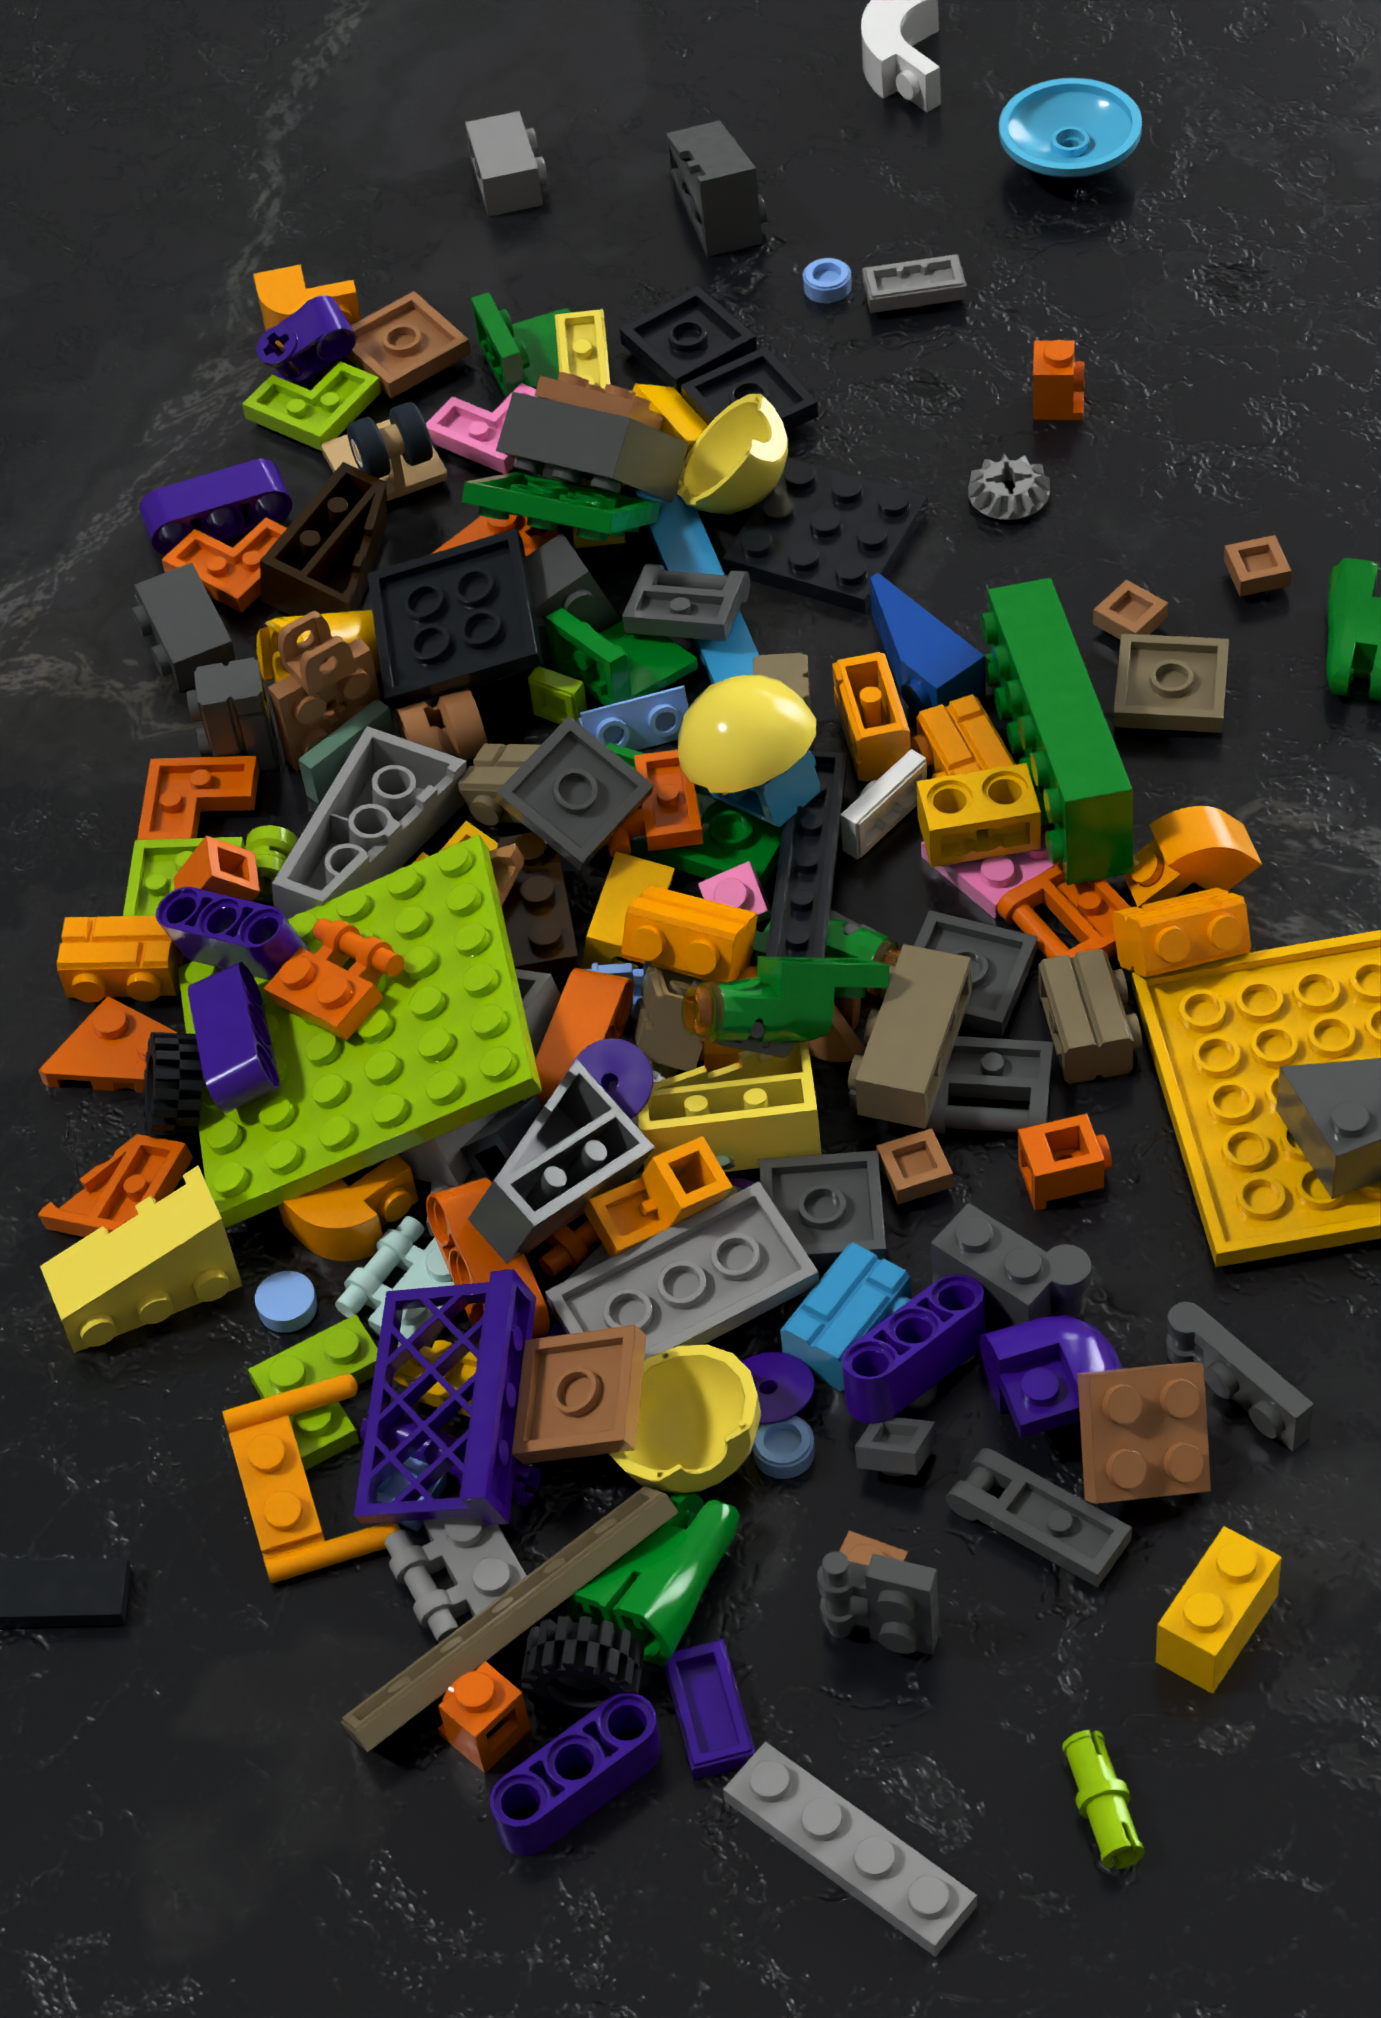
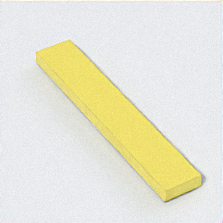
M603 309L555 314L559 372L589 380V384L605 389L606 384L611 385ZM582 478L581 485L592 487L590 486L591 480ZM572 526L575 548L626 543L625 532L621 537L608 535L607 541H598L577 536V527Z

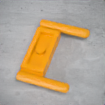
M351 1374L336 1376L222 1411L271 1584L386 1549L385 1539L393 1532L401 1530L396 1522H386L326 1541L323 1536L289 1417L354 1397L358 1391V1384Z

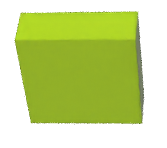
M540 666L536 667L528 677L535 716L561 724L570 716L578 723V718H581L580 712L587 711L583 681Z

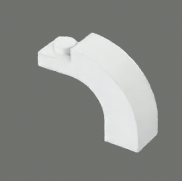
M870 0L866 6L861 20L863 70L869 85L881 98L884 99L898 91L905 99L912 101L925 112H929L941 105L940 67L912 47L939 31L938 0Z

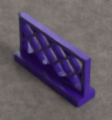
M514 1269L491 1271L489 1282L386 1291L354 1509V1518L360 1524L476 1516L485 1525L509 1524L517 1458L512 1455L523 1353L525 1340L532 1339L537 1298ZM485 1302L483 1317L465 1334L451 1322L468 1304ZM427 1307L434 1315L406 1339L400 1333L403 1310ZM446 1327L458 1341L431 1365L420 1354L419 1350ZM480 1342L478 1350L475 1346ZM471 1352L477 1358L476 1373L456 1391L443 1376L466 1354ZM414 1356L426 1371L398 1395L392 1388L394 1374ZM438 1382L451 1396L423 1421L412 1410L411 1406ZM391 1397L394 1399L392 1403H390ZM472 1399V1405L470 1406L468 1402ZM463 1408L470 1415L469 1429L448 1448L435 1433ZM406 1412L418 1427L391 1452L384 1445L386 1430ZM428 1439H431L443 1451V1454L420 1476L415 1478L405 1468L403 1463ZM465 1456L463 1464V1462L460 1459ZM456 1465L463 1473L460 1498L434 1499L428 1490ZM398 1469L411 1484L392 1502L376 1503L378 1487ZM421 1496H423L426 1500H418V1499H419Z

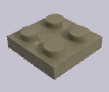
M1121 633L1113 727L1223 733L1229 639Z

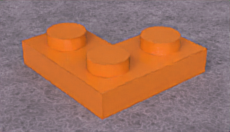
M265 518L233 548L194 529L161 559L164 571L166 573L193 563L209 597L242 613L261 595L260 560L287 528Z
M227 756L150 759L137 840L197 838L201 812L254 810L260 772L257 757Z

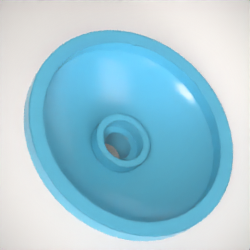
M1084 78L1054 79L1028 87L1015 95L1006 104L999 119V138L1006 153L1028 170L1054 178H1083L1113 168L1132 154L1140 141L1142 133L1140 110L1126 93L1107 83Z

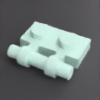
M406 1216L395 1230L388 1229L376 1243L378 1251L364 1268L357 1267L344 1282L346 1290L335 1302L338 1311L349 1318L357 1314L364 1305L374 1309L375 1311L368 1319L371 1333L380 1337L386 1291L455 1285L435 1237L425 1250L415 1246L414 1243L424 1232V1227L411 1216ZM396 1266L407 1271L393 1289L382 1284ZM427 1307L404 1309L400 1333L408 1339L434 1314ZM439 1331L425 1346L430 1347V1345L434 1342V1340L441 1333V1331Z

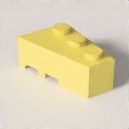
M199 1166L183 1174L186 1182L184 1186L156 1203V1200L150 1195L136 1204L135 1207L138 1215L109 1233L102 1226L40 1266L74 1353L88 1347L104 1345L116 1336L146 1324L159 1323L167 1319L171 1314L204 1301L217 1300L227 1292L243 1286L222 1218Z

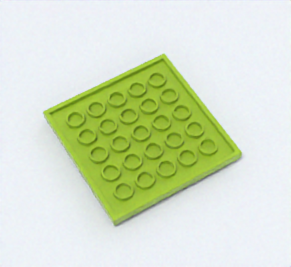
M479 834L449 846L445 850L409 866L400 868L364 886L350 890L339 897L327 901L323 906H316L287 919L304 941L309 951L314 954L323 945V942L315 939L313 936L315 923L322 918L332 922L342 920L355 926L359 930L360 936L364 938L372 936L389 943L392 946L393 952L403 957L404 966L397 976L390 977L383 974L374 984L384 998L347 1041L274 1003L263 989L269 983V980L254 977L264 1003L280 1080L279 1090L225 1114L212 1099L202 1072V1108L199 1110L200 1123L198 1129L204 1175L225 1228L283 1204L284 1200L297 1198L542 1092L489 849ZM350 957L342 968L349 970L356 962V959ZM195 961L178 968L187 1034H195L188 997L189 985L223 970L222 968Z

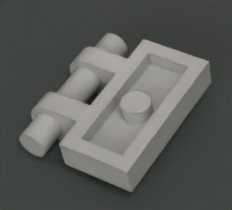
M477 1516L423 1521L426 1534L431 1542L422 1547L413 1545L409 1535L404 1530L393 1532L384 1541L392 1557L389 1562L391 1571L399 1584L407 1585L416 1601L413 1605L416 1617L423 1628L431 1629L438 1643L459 1628L455 1618L469 1611L472 1617H474L527 1576L499 1526L485 1525ZM446 1568L455 1586L447 1590L438 1589L431 1574Z

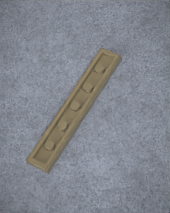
M643 1486L343 1716V1720L340 1721L358 1745L365 1751H370L444 1694L459 1677L483 1664L678 1513V1510L667 1494L648 1486Z

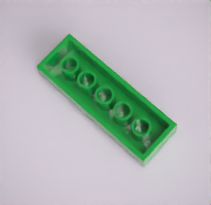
M1046 578L987 589L988 612L980 614L984 642L986 645L990 644V653L983 654L985 656V679L988 686H997L994 690L999 719L1009 720V723H1007V737L1012 755L1021 754L1022 758L1019 759V764L1027 763L1041 810V827L1046 826L1049 830L1045 832V842L1050 863L1052 865L1060 863L1067 885L1134 873L1133 789L1052 579Z

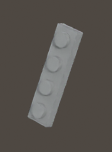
M766 1741L723 1789L726 1803L935 1957L977 1907V1895Z

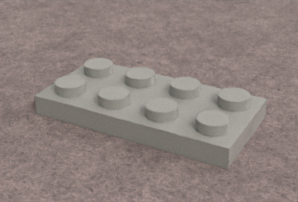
M757 1182L622 1253L545 1291L549 1306L566 1334L628 1325L638 1326L647 1335L645 1361L648 1357L677 1346L704 1345L815 1287L820 1280L818 1270L761 1183Z

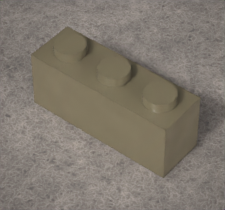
M903 944L896 966H889L888 988H881L880 996L883 1002L880 1011L872 1009L869 1013L864 1034V1041L867 1044L864 1055L856 1054L851 1063L848 1088L856 1090L857 1115L926 1129L972 994L971 957Z

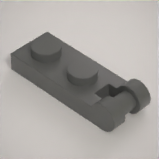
M1180 1302L1171 1307L1167 1316V1330L1169 1334L1166 1339V1354L1172 1363H1203L1204 1378L1209 1387L1221 1398H1231L1249 1414L1251 1421L1263 1435L1268 1438L1276 1437L1292 1452L1310 1438L1314 1403L1200 1306L1191 1302Z
M983 1448L979 1451L970 1464L972 1473L966 1481H957L945 1498L949 1507L959 1516L967 1520L973 1521L977 1519L1097 1588L1132 1538L1131 1526L988 1448ZM1002 1487L1005 1489L999 1499L988 1493L991 1488Z

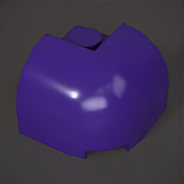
M1069 1315L1036 1318L980 1335L979 1362L999 1413L1002 1414L1010 1411L1020 1438L1071 1424L1078 1443L1082 1447L1077 1373L1123 1369L1114 1347L1100 1330L1092 1324Z

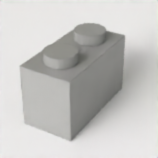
M520 111L465 122L471 162L488 217L542 206L540 186L548 185L546 167L543 157H536L539 156V150L534 129H525Z

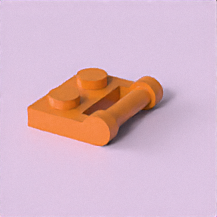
M1059 863L1005 893L1000 898L996 909L1008 924H1016L1025 934L1037 936L1038 949L1046 958L1069 955L1072 958L1075 957L1076 953L1103 949L1104 952H1107L1108 958L1117 954L1112 920L1113 911L1131 907L1105 879L1067 885ZM1044 903L1080 944L1069 949L1033 908Z

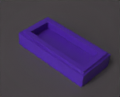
M724 1639L675 1651L668 1660L667 1665L663 1667L693 1780L742 1768L756 1751Z

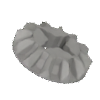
M1004 454L1000 462L997 463L985 459L981 469L971 471L970 483L968 485V496L972 505L982 514L1001 520H1015L1036 513L1046 504L1050 495V478L1045 476L1042 464L1030 465L1026 456H1022L1014 461L1009 460ZM1003 481H1013L1015 486L1013 494H1009Z

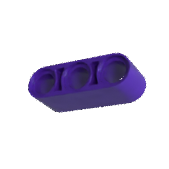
M267 459L251 460L158 488L149 492L139 505V512L152 546L157 552L167 555L194 529L218 541H223L251 532L265 518L276 523L282 522L289 516L292 510V500L280 471L274 462Z
M182 887L167 894L156 909V919L183 955L191 961L222 969L238 962H243L253 977L270 981L300 947L309 951L304 941L283 913L273 906L194 887Z
M238 962L189 985L188 997L202 1072L208 1091L218 1108L227 1114L279 1090L280 1080L262 995L248 967L243 962Z
M954 1274L944 1276L936 1280L850 1345L842 1357L847 1412L854 1419L863 1423L875 1424L885 1422L893 1418L979 1351L980 1335L986 1333L985 1296L982 1285L975 1278L967 1275Z
M622 1693L613 1696L503 1776L494 1785L490 1795V1808L502 1845L513 1854L521 1856L535 1855L547 1849L651 1771L658 1763L662 1753L656 1712L652 1704L643 1696L634 1693ZM636 1729L643 1732L633 1740L623 1741L616 1738L626 1730ZM576 1768L590 1770L587 1776L579 1780L563 1778L567 1772ZM531 1807L538 1810L532 1817L526 1820L509 1818L516 1810Z

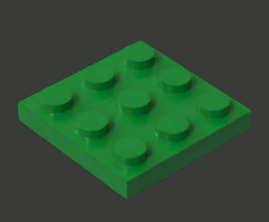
M521 472L466 481L462 496V503L479 506L478 515L508 520L510 514L527 516L528 526L546 530H558L559 525L577 527V536L598 541H607L608 535L621 537L624 531L639 532L640 526L656 523L660 508V502L621 493L614 494L597 488Z

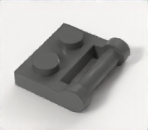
M645 564L622 615L625 633L644 634L655 637L668 636L703 641H726L741 603H746L750 591L749 573L732 570L729 575L666 571L663 565Z
M957 1036L927 1124V1129L932 1128L936 1134H946L947 1128L1018 1133V1129L1048 1123L1053 1042ZM949 1097L1030 1101L1029 1110L954 1106L948 1104Z

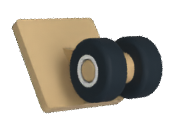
M412 402L393 407L390 410V419L377 424L369 417L351 422L347 426L346 435L329 440L321 445L323 455L333 473L345 462L387 482V501L448 479L447 470L432 446L424 418L418 407Z

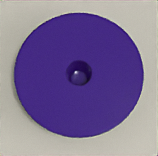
M604 1039L587 1046L575 1058L630 1119L635 1117L647 1104L653 1088V1071L646 1055L634 1044L622 1039Z
M767 1352L741 1361L751 1371L761 1409L759 1425L786 1421L800 1413L810 1402L815 1388L814 1377L810 1368L801 1359L787 1353Z

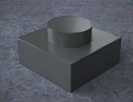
M893 1417L885 1422L870 1423L855 1446L857 1468L881 1471L888 1476H904L907 1474L917 1476L937 1444L935 1422Z

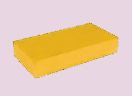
M635 384L632 390L636 393L635 396L651 401L649 409L664 417L660 431L689 443L686 452L687 456L698 437L707 428L706 422L674 387Z

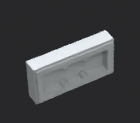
M958 254L862 268L863 284L870 313L967 299V286Z

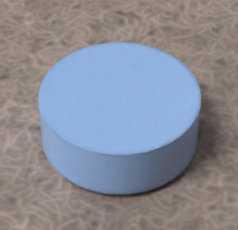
M822 258L810 263L803 271L805 295L818 303H834L844 299L852 288L849 266L843 261L834 258Z
M281 1271L274 1273L261 1282L255 1293V1304L260 1320L267 1328L276 1332L287 1333L297 1331L310 1323L317 1312L318 1302L313 1284L305 1275L299 1272Z
M797 1416L780 1423L759 1425L752 1447L754 1461L763 1473L773 1478L788 1479L802 1474L810 1467L815 1456L814 1435L811 1427Z

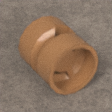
M469 688L440 696L437 706L434 707L423 701L396 710L401 738L466 761L475 758L484 743L487 744L483 723Z

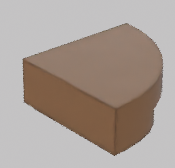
M835 1004L829 1034L808 1041L809 1054L811 1056L830 1062L852 1061L856 1054L860 1055L866 1049Z

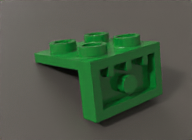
M489 292L471 297L478 344L506 398L521 383L536 389L540 376L558 379L559 361L555 314L571 313L569 309H560L512 324L507 310H498Z
M563 608L545 617L552 668L560 674L583 681L585 692L604 706L655 693L698 668L697 658L668 637L625 633L623 621L598 634L587 622H581Z

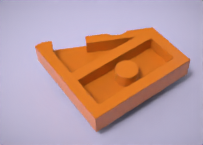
M107 996L38 1071L43 1084L48 1087L60 1088L62 1080L90 1081L93 1090L116 1091L129 1088L138 1093H143L145 1089V1059L151 1032H178Z
M136 1134L118 1148L107 1162L95 1166L79 1179L84 1187L83 1190L60 1208L49 1202L41 1209L38 1216L45 1228L51 1231L86 1237L104 1226L110 1233L137 1216L138 1212L135 1205L150 1195L157 1203L173 1193L191 1163L193 1156L186 1143Z

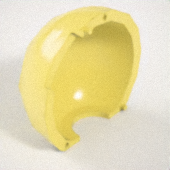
M748 394L731 403L712 420L698 437L684 460L677 483V494L682 497L686 505L699 511L730 515L762 502L776 487L783 474L788 455V438L781 418L772 404L762 394Z
M740 675L712 684L692 703L684 714L678 735V757L682 774L684 773L691 783L708 788L710 793L727 795L728 793L760 786L789 770L807 753L816 737V718L804 700L794 690L776 679L763 675Z
M710 1345L677 1346L648 1357L644 1361L636 1448L632 1451L609 1453V1455L640 1485L674 1494L696 1493L720 1484L736 1472L750 1455L757 1434L761 1409L751 1371L733 1353Z

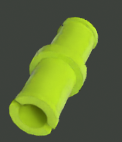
M1090 1730L1077 1732L1064 1741L1062 1749L1068 1759L1079 1790L1075 1798L1079 1813L1090 1821L1101 1853L1100 1857L1103 1866L1107 1869H1112L1114 1865L1116 1869L1129 1867L1142 1859L1145 1851L1142 1843L1139 1841L1127 1808L1131 1800L1127 1785L1116 1777L1105 1747L1103 1734L1098 1730H1095L1092 1734Z

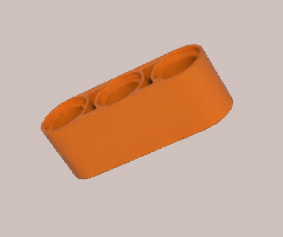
M574 968L571 971L535 1059L542 1092L536 1094V1097L543 1107L582 1050L600 1040L621 1039L632 1009L634 998L633 979L580 968Z
M481 1178L428 1195L426 1200L428 1221L454 1284L489 1282L491 1271L514 1269L537 1297L532 1339L547 1336L550 1331L548 1309L525 1254L506 1264L468 1220L492 1182L488 1178ZM485 1302L472 1303L465 1307L472 1326L483 1317Z

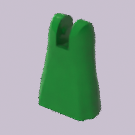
M1344 558L1339 564L1332 567V571L1329 574L1326 674L1331 694L1348 697L1353 678L1370 679L1369 701L1381 702V596L1376 597L1378 564L1372 561Z
M694 1493L673 1494L669 1497L678 1513L569 1597V1602L566 1606L568 1616L572 1622L579 1623L580 1616L591 1617V1624L599 1626L603 1620L614 1623L613 1631L625 1628L632 1632L631 1639L639 1638L642 1642V1649H644V1661L662 1667L667 1665L668 1660L672 1657L693 1617L713 1572L731 1545L740 1520V1514L736 1507L715 1499L708 1501L704 1505L702 1498Z

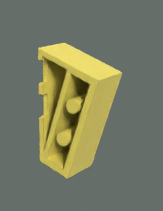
M808 1041L796 1042L789 1055L785 1058L743 1051L738 1053L739 1062L708 1073L705 1066H701L653 1083L652 1092L647 1104L637 1114L638 1128L655 1146L643 1163L644 1170L652 1157L702 1136L705 1138L714 1156H729L734 1160L735 1167L723 1170L724 1172L760 1168L759 1159L822 1155Z

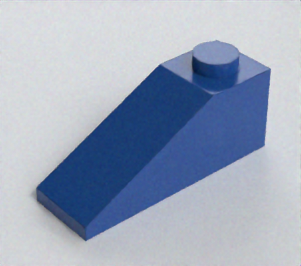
M876 573L870 577L872 616L906 704L913 711L920 712L941 704L946 707L950 701L971 694L977 698L985 694V656L882 575Z

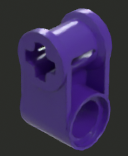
M322 295L308 300L295 313L278 325L268 329L261 335L256 351L258 357L266 366L275 368L277 377L302 386L336 360L347 356L356 345L357 337L336 300L331 296ZM279 340L284 345L285 352L278 347L275 341ZM290 361L298 368V373L292 370Z

